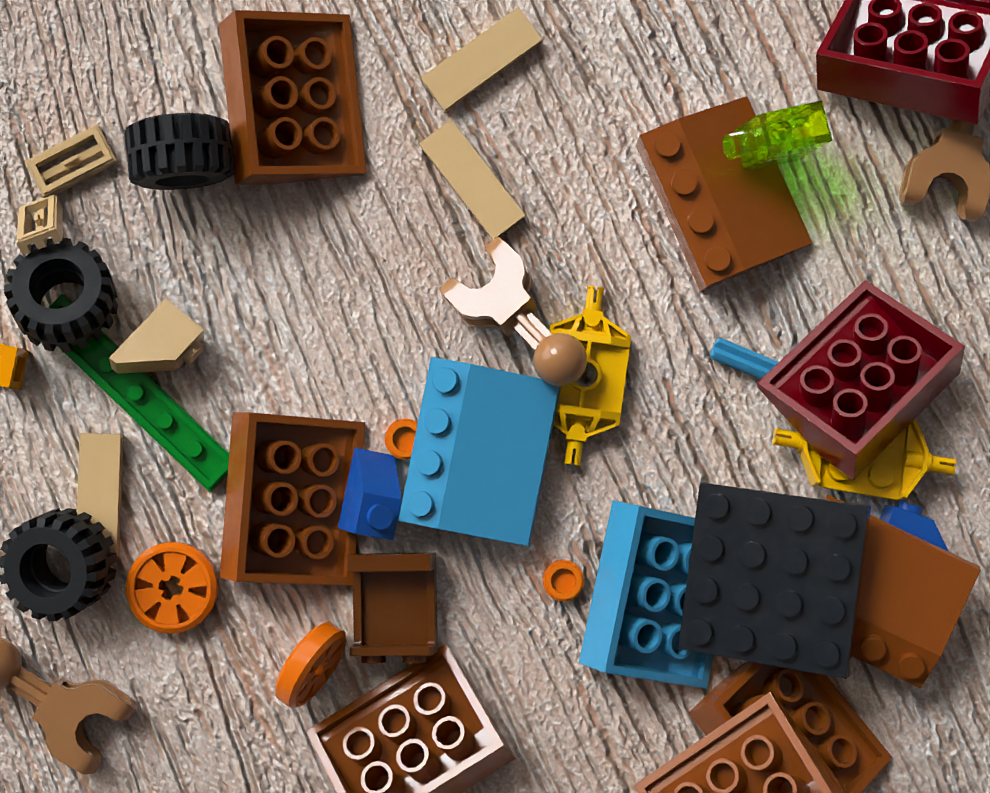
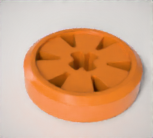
M183 542L161 543L144 551L134 561L126 581L127 601L133 614L142 624L161 633H180L196 627L210 615L219 595V578L210 558L197 547ZM176 576L180 579L178 585L183 586L182 594H174L169 598L165 595L168 589L163 588V582L170 581Z
M330 621L319 624L308 632L294 648L278 675L275 685L276 698L292 709L310 701L324 686L341 660L346 647V632Z

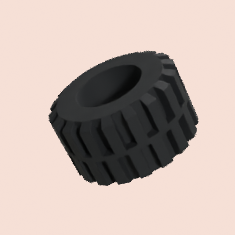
M201 113L164 114L139 120L124 130L129 180L135 185L156 190L192 189L214 185L234 175L230 124L225 119Z
M51 238L47 239L46 247L38 249L33 244L31 245V253L25 257L19 254L14 259L17 268L8 269L6 278L9 284L4 285V294L13 318L21 332L27 335L30 342L36 346L42 343L45 350L54 352L56 346H60L63 353L72 352V346L79 345L81 350L89 347L87 342L89 339L94 338L96 341H99L104 336L101 330L103 327L111 328L114 322L111 314H117L118 304L115 299L118 298L117 291L106 263L102 261L100 254L95 249L90 251L88 245L81 241H78L73 246L70 238H62L59 244H54ZM76 283L84 287L80 297L69 306L59 309L41 306V301L46 292L58 284Z
M59 508L48 511L14 528L8 534L10 539L4 541L0 549L6 553V555L0 557V568H4V574L0 575L1 585L7 583L9 591L5 594L9 600L16 598L19 602L17 608L24 613L30 609L32 611V618L40 620L47 616L48 621H58L63 617L64 619L70 618L100 600V597L110 589L111 585L108 582L115 579L117 571L111 568V565L117 562V553H111L109 546L113 545L114 542L111 536L104 537L102 531L105 527L100 522L92 524V516L86 512L77 515L76 509L67 508L61 511ZM48 545L58 548L66 556L71 569L69 583L59 580L50 571L46 561Z

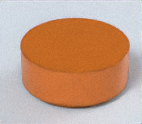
M399 419L388 427L385 434V445L394 457L403 460L411 459L418 424L416 421Z
M563 559L557 560L545 569L543 586L551 598L558 601H570L576 598L582 591L584 576L581 569L574 562Z

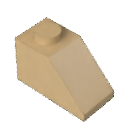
M165 298L109 357L111 368L116 373L122 374L177 370L184 362L190 365L205 348L202 344L204 342V329Z

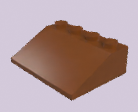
M234 10L219 24L235 185L282 184L365 175L367 171L350 14Z
M747 96L671 121L641 134L636 143L640 157L700 292L812 244L776 160L765 162L775 157L758 119L757 121H752L753 123L750 125L746 124L751 122L753 118H757ZM744 132L743 134H738V138L723 141L726 134Z
M232 412L220 578L235 582L353 586V572H348L347 555L356 554L357 534L339 529L338 524L354 447L364 448L365 422Z
M828 494L824 498V500L843 502ZM870 515L852 656L921 688L942 656L981 571L980 566Z
M446 643L438 648V652L427 656V662L413 663L306 731L337 793H462L516 759L497 724Z
M746 661L716 685L688 712L703 733L708 735L764 695L772 692L831 769L845 793H861L892 759V756L827 675Z
M772 692L764 695L634 785L638 793H845L831 769Z

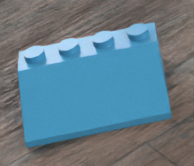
M431 357L398 521L530 546L561 387L550 385L540 378Z
M612 500L579 663L604 673L707 689L714 655L678 649L695 523L694 517Z

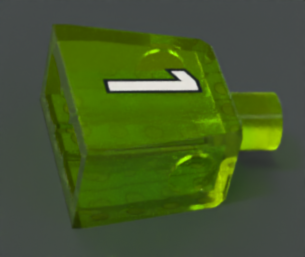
M822 100L755 116L736 128L734 133L724 136L723 150L728 159L740 158L745 169L794 162L833 140Z

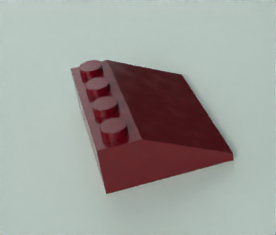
M845 0L816 53L817 90L978 125L990 99V0Z
M865 280L757 382V388L821 457L854 480L960 374L965 346Z

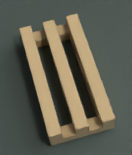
M98 124L25 161L43 197L58 194L119 163ZM96 139L98 144L42 173L40 172L39 167ZM101 153L104 154L103 157L87 164L86 166L52 182L49 185L46 184L47 181L61 175L62 173L96 157Z
M52 194L20 206L16 244L22 255L31 253L32 243H35L38 249L46 247L48 237L52 238L54 244L62 241L63 205L57 194ZM36 211V213L34 214V221H35V223H36V230H35V231H32V220H33V217H32L31 213Z

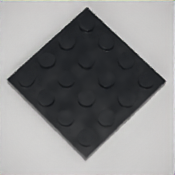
M700 482L678 649L847 679L850 672L871 506Z

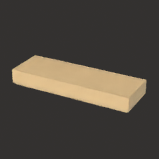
M518 7L423 75L421 82L443 112L446 113L540 45L543 39Z
M449 120L419 143L423 152L492 240L495 237L502 236L525 218L524 212L452 120Z
M80 433L77 515L86 512L92 516V524L100 522L105 527L102 531L104 537L111 536L114 542L113 545L109 546L110 552L117 553V557H120L124 434Z

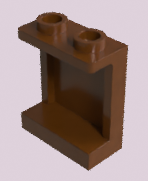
M436 552L356 553L347 555L348 572H353L354 644L350 647V656H361V663L366 664L385 663L386 656H402V663L427 662V656L438 652Z

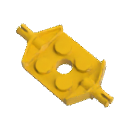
M587 286L586 305L583 312L551 324L549 327V331L552 334L565 333L577 338L585 348L587 364L592 365L597 373L596 381L588 387L580 386L574 382L571 385L562 386L560 389L553 427L566 435L567 446L563 464L571 465L573 449H575L573 465L581 466L583 442H586L587 437L620 425L631 335L603 316L601 311L603 293L605 291L603 287H597L594 303L595 286Z
M916 418L854 480L821 457L799 432L775 428L773 433V446L795 448V453L800 454L809 482L814 487L903 501L909 496L922 476L929 471L953 476L956 469L954 466L956 464L955 458L935 456L929 452Z

